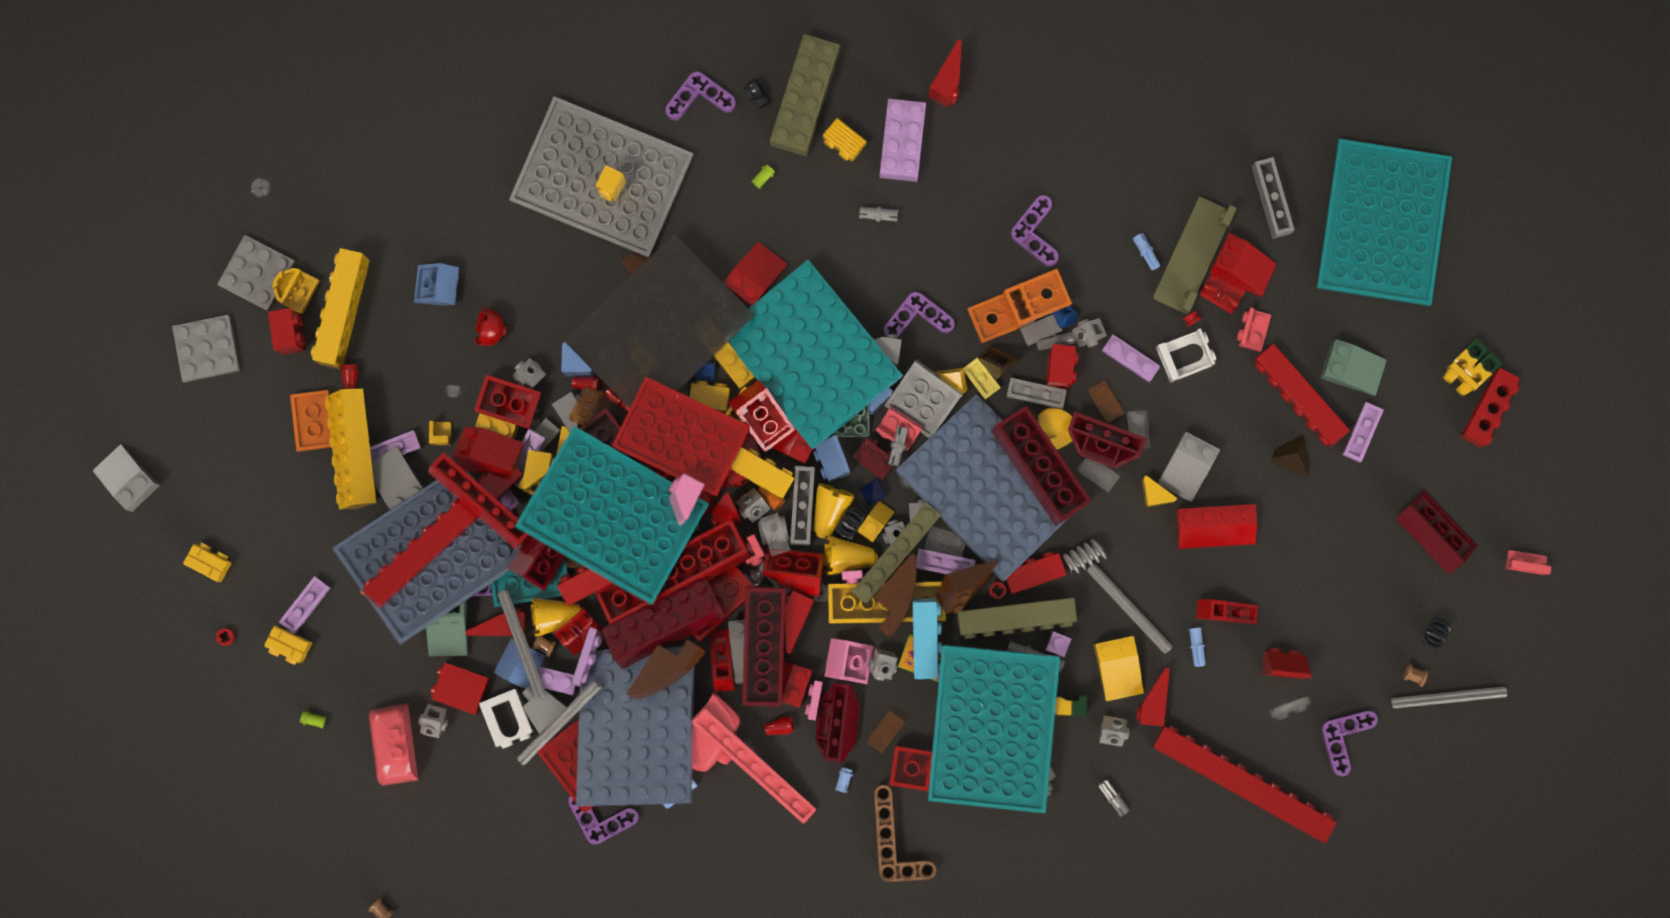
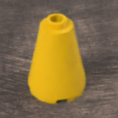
M819 483L813 522V531L816 532L815 535L817 537L826 539L827 536L833 534L854 500L852 493L841 488L836 489L832 485Z
M828 536L826 539L830 540L829 544H825L824 566L828 568V571H825L826 575L872 568L878 560V554L873 548Z
M531 598L532 603H535L531 605L532 626H536L537 630L533 631L534 636H541L558 630L579 613L583 607H580L579 603H573L568 606L565 601Z

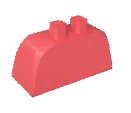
M714 693L704 708L735 735L740 724V717L724 699ZM693 724L692 769L704 772L709 770L717 761L727 765L731 758Z
M408 703L372 709L369 712V723L376 775L379 784L384 786L418 780Z

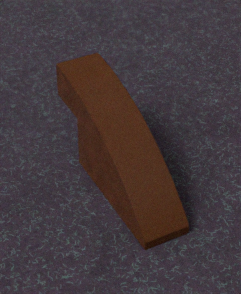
M914 553L909 556L874 596L880 604L891 612L878 627L888 637H891L901 624L912 600L916 581V555Z
M689 640L686 641L677 656L658 645L626 695L636 700L668 688L686 675L700 660L705 651Z

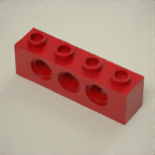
M1498 368L1493 373L1460 437L1480 448L1489 445L1494 437L1492 435L1494 428L1497 429L1502 422L1500 417L1503 411L1506 412L1511 404L1509 400L1512 394L1515 395L1520 387L1518 384L1520 378ZM1498 387L1504 390L1503 397L1497 394ZM1489 404L1495 406L1496 411L1494 414L1489 412ZM1480 421H1484L1487 424L1486 430L1480 428Z

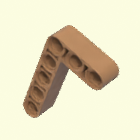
M879 785L875 789L874 796L880 877L887 882L931 879L936 874V867L931 861L896 862L892 791L887 785ZM881 788H885L889 792L886 799H880L877 795ZM882 808H887L890 811V815L886 819L879 816V811ZM887 827L891 830L890 837H881L880 831L882 828ZM885 847H889L893 851L889 858H885L881 854L882 849ZM926 864L931 865L933 868L932 873L929 875H924L921 871L922 867ZM911 866L913 868L912 875H903V867ZM885 867H891L894 870V874L889 878L885 877L882 873Z

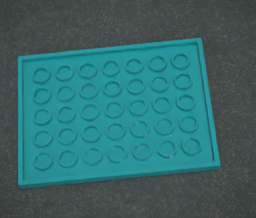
M1339 139L1316 288L1431 306L1452 157Z
M809 260L805 261L759 299L754 306L748 308L720 332L754 377L760 380L768 389L785 416L812 449H815L903 376Z
M573 426L515 527L652 605L709 503L697 498L687 520L682 525L678 524L669 499L672 493L669 491L672 482Z
M942 645L928 801L1038 813L1046 812L1060 656Z

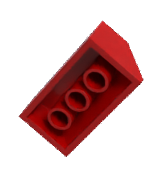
M1256 504L1187 508L1175 511L1178 549L1256 544Z

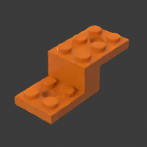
M1058 269L1005 289L1003 294L967 308L979 340L983 344L1030 325L1038 318L1072 305V302ZM1049 289L1052 292V297L1049 299L1043 298L1041 295L1042 290ZM988 315H996L997 322L995 324L988 323L986 319Z

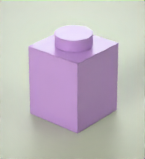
M1052 632L1045 651L1065 657L1071 638Z

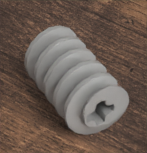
M1091 539L1090 545L1086 542L1083 543L1084 550L1080 546L1076 547L1077 553L1074 550H1070V557L1066 553L1063 554V560L1071 574L1072 570L1079 573L1080 566L1086 570V563L1092 567L1093 559L1099 563V556L1107 559L1105 551L1098 540L1096 542L1094 539Z

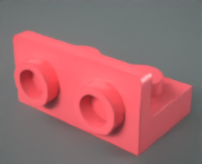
M1250 307L1248 312L1245 311L1242 317L1244 326L1243 330L1240 329L1237 335L1238 346L1261 352L1271 315L1254 310L1255 308Z
M891 406L876 431L883 438L894 441L896 427L907 428L905 450L908 451L924 426Z
M753 534L747 538L748 543H746V546L752 555L755 554V556L747 559L746 563L755 567L764 562L763 558H765L766 554L757 536Z
M1514 550L1508 551L1506 569L1539 575H1548L1551 572V566H1546L1547 556Z

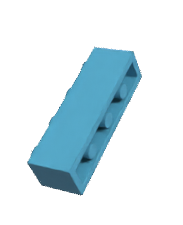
M913 598L914 679H938V673H940L941 661H938V654H941V642H937V635L941 634V623H937V615H941V606L937 604L936 598Z

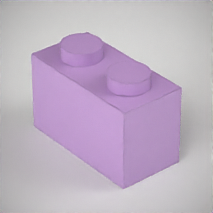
M539 667L538 673L544 688L571 695L576 694L577 686L572 684L574 675Z

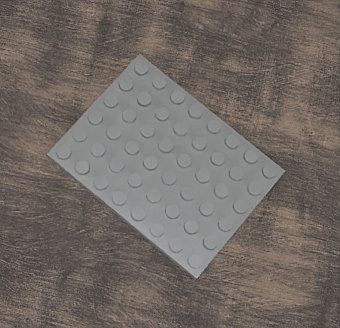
M553 97L509 200L650 258L694 154L567 101ZM606 165L623 173L626 179V183L617 201L611 199L609 202L601 198V194L598 193L595 186Z

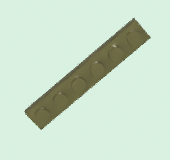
M926 502L852 590V593L867 604L939 519L941 514Z

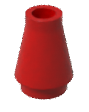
M343 364L340 372L344 389H356L359 373L357 364Z
M596 375L574 376L572 388H577L591 394L599 393L601 378H597Z
M783 716L764 725L767 736L788 735L790 732H794L791 716Z

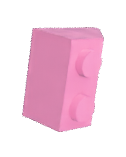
M685 474L680 478L676 477L669 489L672 492L669 499L677 522L680 525L687 520L704 486L703 483Z
M831 638L824 677L868 684L870 672L868 662L873 655L874 646Z

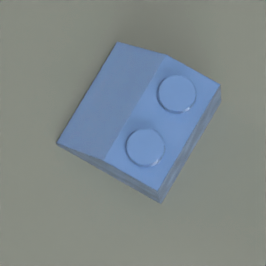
M442 263L418 265L414 303L440 306L455 305L459 267Z
M836 435L824 440L813 451L816 461H821L823 468L820 469L823 480L827 479L828 482H832L850 475V469Z

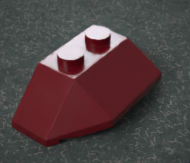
M1075 411L1068 427V432L1079 456L1114 469L1140 457L1147 440L1145 437Z
M833 683L819 701L815 741L825 761L843 763L856 744L860 704L850 684Z

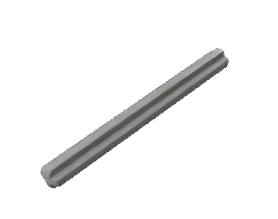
M1096 564L1087 569V572L1164 654L1172 648V645Z
M507 590L498 593V597L535 698L537 700L544 699L547 695L510 594Z
M593 681L517 757V760L522 765H525L601 689V685L597 681Z
M1506 687L1398 697L1391 699L1392 708H1404L1501 698L1507 696Z

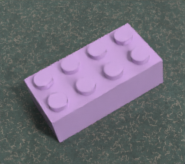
M888 99L880 178L917 182L926 103Z

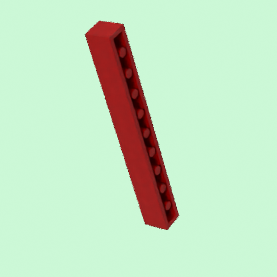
M514 467L512 474L484 473L478 481L485 490L498 500L521 479L523 474ZM458 498L450 505L451 509L447 513L443 511L436 518L437 522L433 526L429 524L422 530L421 533L423 535L418 539L415 537L407 544L409 548L404 552L399 551L393 557L394 561L389 566L385 564L378 571L380 574L375 579L371 577L365 582L363 593L379 609L479 518Z
M1170 725L1167 728H1161L1151 746L1152 748L1323 843L1327 842L1337 823L1332 820V815L1324 811L1320 814L1315 811L1316 807L1308 802H1305V804L1299 802V797L1290 792L1286 795L1281 792L1282 788L1272 782L1268 785L1263 782L1265 778L1256 773L1252 776L1246 772L1247 768L1238 763L1234 766L1229 763L1230 759L1222 754L1218 757L1212 753L1213 749L1204 744L1200 747L1195 744L1196 740L1188 735L1182 737L1178 734L1179 730Z

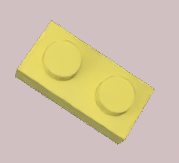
M978 358L964 367L965 375L985 400L1001 388Z

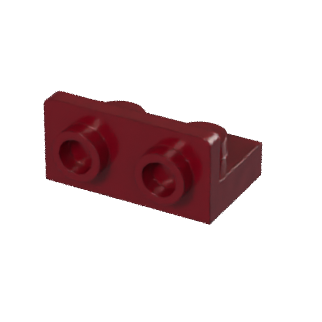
M865 438L852 458L883 481L893 468V466L888 464L891 452L889 450L884 452L880 449V444L873 438L870 440Z

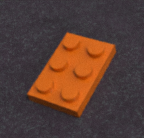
M329 390L290 395L297 452L331 448L329 443L331 434L327 425L329 418L328 410L325 407L326 396L330 395Z

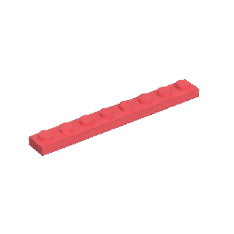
M703 707L693 718L692 724L803 824L817 810L707 709Z

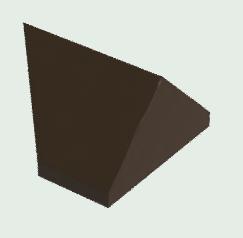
M992 346L977 357L996 380L1022 359V357L1005 353Z
M1304 434L1276 448L1271 462L1306 479L1310 465Z

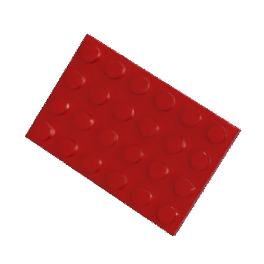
M645 377L612 447L674 477L680 478L685 474L703 483L702 490L717 497L751 426Z

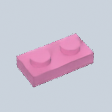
M862 570L842 572L843 581H847V584H858V581L862 580Z
M815 681L814 684H810L808 695L812 696L811 704L807 703L805 715H809L808 719L816 721L823 682Z

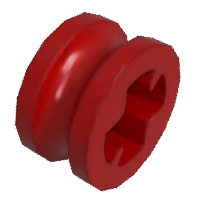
M1197 310L1182 319L1187 322V327L1202 319L1201 316L1197 315Z
M995 582L990 586L989 594L993 599H1001L1006 594V587L1001 582ZM998 585L999 588L1003 589V593H1000L1001 596H997L996 593L992 592V589H995L994 586Z
M221 629L216 634L217 642L223 646L232 644L235 639L234 632L230 629ZM228 632L230 640H226V643H224L221 634Z

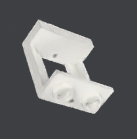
M1201 328L1178 339L1159 344L1156 347L1170 383L1212 367L1215 364L1216 356L1212 349L1209 350L1207 334L1202 332ZM1190 344H1197L1202 348L1203 357L1201 360L1176 370L1169 352Z
M513 689L479 703L495 746H501L502 749L513 745L512 741L520 739L521 742L531 738L530 734L534 732L523 709L518 689ZM510 701L519 724V731L514 737H506L502 734L492 707Z

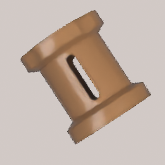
M541 635L536 638L532 649H537L545 653L547 657H550L557 642H551Z
M1409 664L1404 672L1403 680H1411L1422 687L1427 680L1428 671L1419 670L1413 667L1412 664Z
M381 898L368 909L377 918H389L394 913L393 910H389L382 903L383 900Z

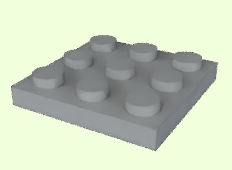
M244 235L217 285L269 312L276 300L272 288L275 277L279 272L293 268L296 261Z
M230 315L172 326L182 382L240 371Z
M916 360L884 406L888 409L892 406L924 426L921 433L930 438L942 425L963 393Z

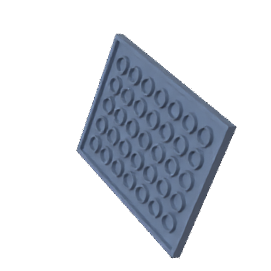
M976 394L902 463L895 472L925 502L941 514L940 518L984 563L997 560L998 564L993 572L1004 582L1064 522L1055 526L991 432L994 426L1003 420Z
M436 480L333 547L332 550L363 592L365 582L371 577L375 579L380 574L378 571L385 564L389 566L394 561L393 557L399 551L404 552L409 548L407 544L416 537L418 539L423 535L421 532L429 524L433 526L437 522L436 518L443 511L447 513L451 509L450 505L457 497ZM479 517L383 607L379 609L367 596L366 598L397 642L402 644L509 572L508 567L522 545L516 550Z
M666 647L665 649L677 656L683 647ZM596 650L595 663L593 666L591 665L589 670L590 679L584 685V688L580 687L581 694L593 681H597L601 685V689L579 710L576 806L692 803L693 724L691 721L693 720L694 667L668 688L656 694L635 700L626 694L650 656L622 670L615 662L610 650Z

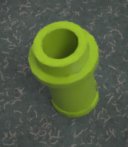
M767 164L765 167H761L762 170L751 181L759 189L770 177L773 178L775 173Z
M309 710L307 712L303 711L300 722L306 726L308 724L322 729L326 721L325 716L312 714Z

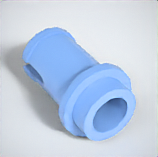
M842 767L838 771L840 775L835 790L847 793L851 776L854 775L852 774L853 770Z

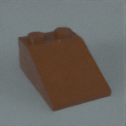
M997 560L945 575L936 593V597L946 614L960 612L976 596L990 579L998 564Z

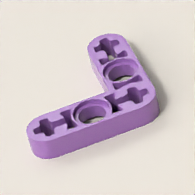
M694 72L687 78L668 103L666 114L671 120L680 119L699 94L726 113L732 112L735 109L736 101L731 94L700 72ZM700 77L701 83L706 85L703 91H701L703 88L700 84L693 85L694 78L698 79ZM711 87L716 88L718 91L714 97L707 95V90ZM687 91L691 94V98L688 101H683L680 98L681 93ZM721 93H723L722 98L725 101L731 100V106L727 105L724 107V102L719 99ZM676 100H678L682 105H685L684 107H682L681 105L678 107V114L674 113L673 115H671L670 109H675L678 105V103L675 102Z
M1042 195L1034 201L1013 227L1011 237L1014 242L1046 266H1053L1058 260V252L1033 233L1052 207L1051 199L1048 196ZM1039 201H1047L1046 206L1048 208L1043 207L1039 213L1035 211L1040 206ZM1033 214L1036 216L1037 221L1035 224H1029L1026 221V217ZM1025 225L1027 227L1023 232L1025 237L1020 236L1017 238L1015 231H1020ZM1031 241H1038L1040 248L1034 251L1029 247V243ZM1043 247L1047 248L1044 250L1046 254H1053L1054 261H1046L1047 256L1043 253L1041 256L1038 255Z
M913 292L885 325L884 335L885 337L889 335L888 327L893 328L896 324L893 320L896 319L899 324L904 325L902 328L899 325L896 328L897 334L895 336L899 337L917 314L945 334L953 330L954 320L921 293ZM912 297L915 299L919 297V302L924 305V302L927 303L922 312L919 311L921 306L918 304L912 305ZM928 308H934L936 316L929 318L926 316L925 311ZM901 311L909 313L910 317L907 321L899 319L898 315ZM939 314L943 315L940 319L944 322H946L947 320L950 321V328L946 327L945 329H943V324L939 320L937 324L934 322L938 319Z
M1364 711L1323 723L1321 732L1332 771L1336 775L1345 776L1351 770L1343 736L1375 727L1378 718L1374 712ZM1367 714L1373 718L1370 721V725L1368 723H1360L1361 728H1359L1358 720L1365 719ZM1347 719L1354 721L1355 726L1352 730H1347L1344 726ZM1329 724L1331 727H1335L1333 736H1338L1339 740L1328 741V738H1332L1331 733L1326 732ZM1333 743H1338L1341 746V751L1338 754H1334L1331 751ZM1344 756V759H1340L1341 764L1346 765L1343 773L1341 770L1336 769L1339 766V762L1334 760L1333 757Z
M571 796L569 797V806L591 844H599L633 826L639 820L638 812L633 808H628L599 823L591 808L586 813L591 814L592 821L589 824H585L581 820V816L584 813L582 811L579 814L576 810L580 808L576 804L574 805V800ZM628 811L630 814L634 813L633 822L630 820L625 821L624 824L626 826L622 828L621 821L617 817L621 816V819L627 816L626 813ZM610 821L618 823V829L615 832L608 830L607 825ZM601 825H603L604 830L608 834V836L605 837V833H603L599 836L598 841L596 839H591L590 836L593 835L592 831L595 830V832H599L603 830L600 827Z

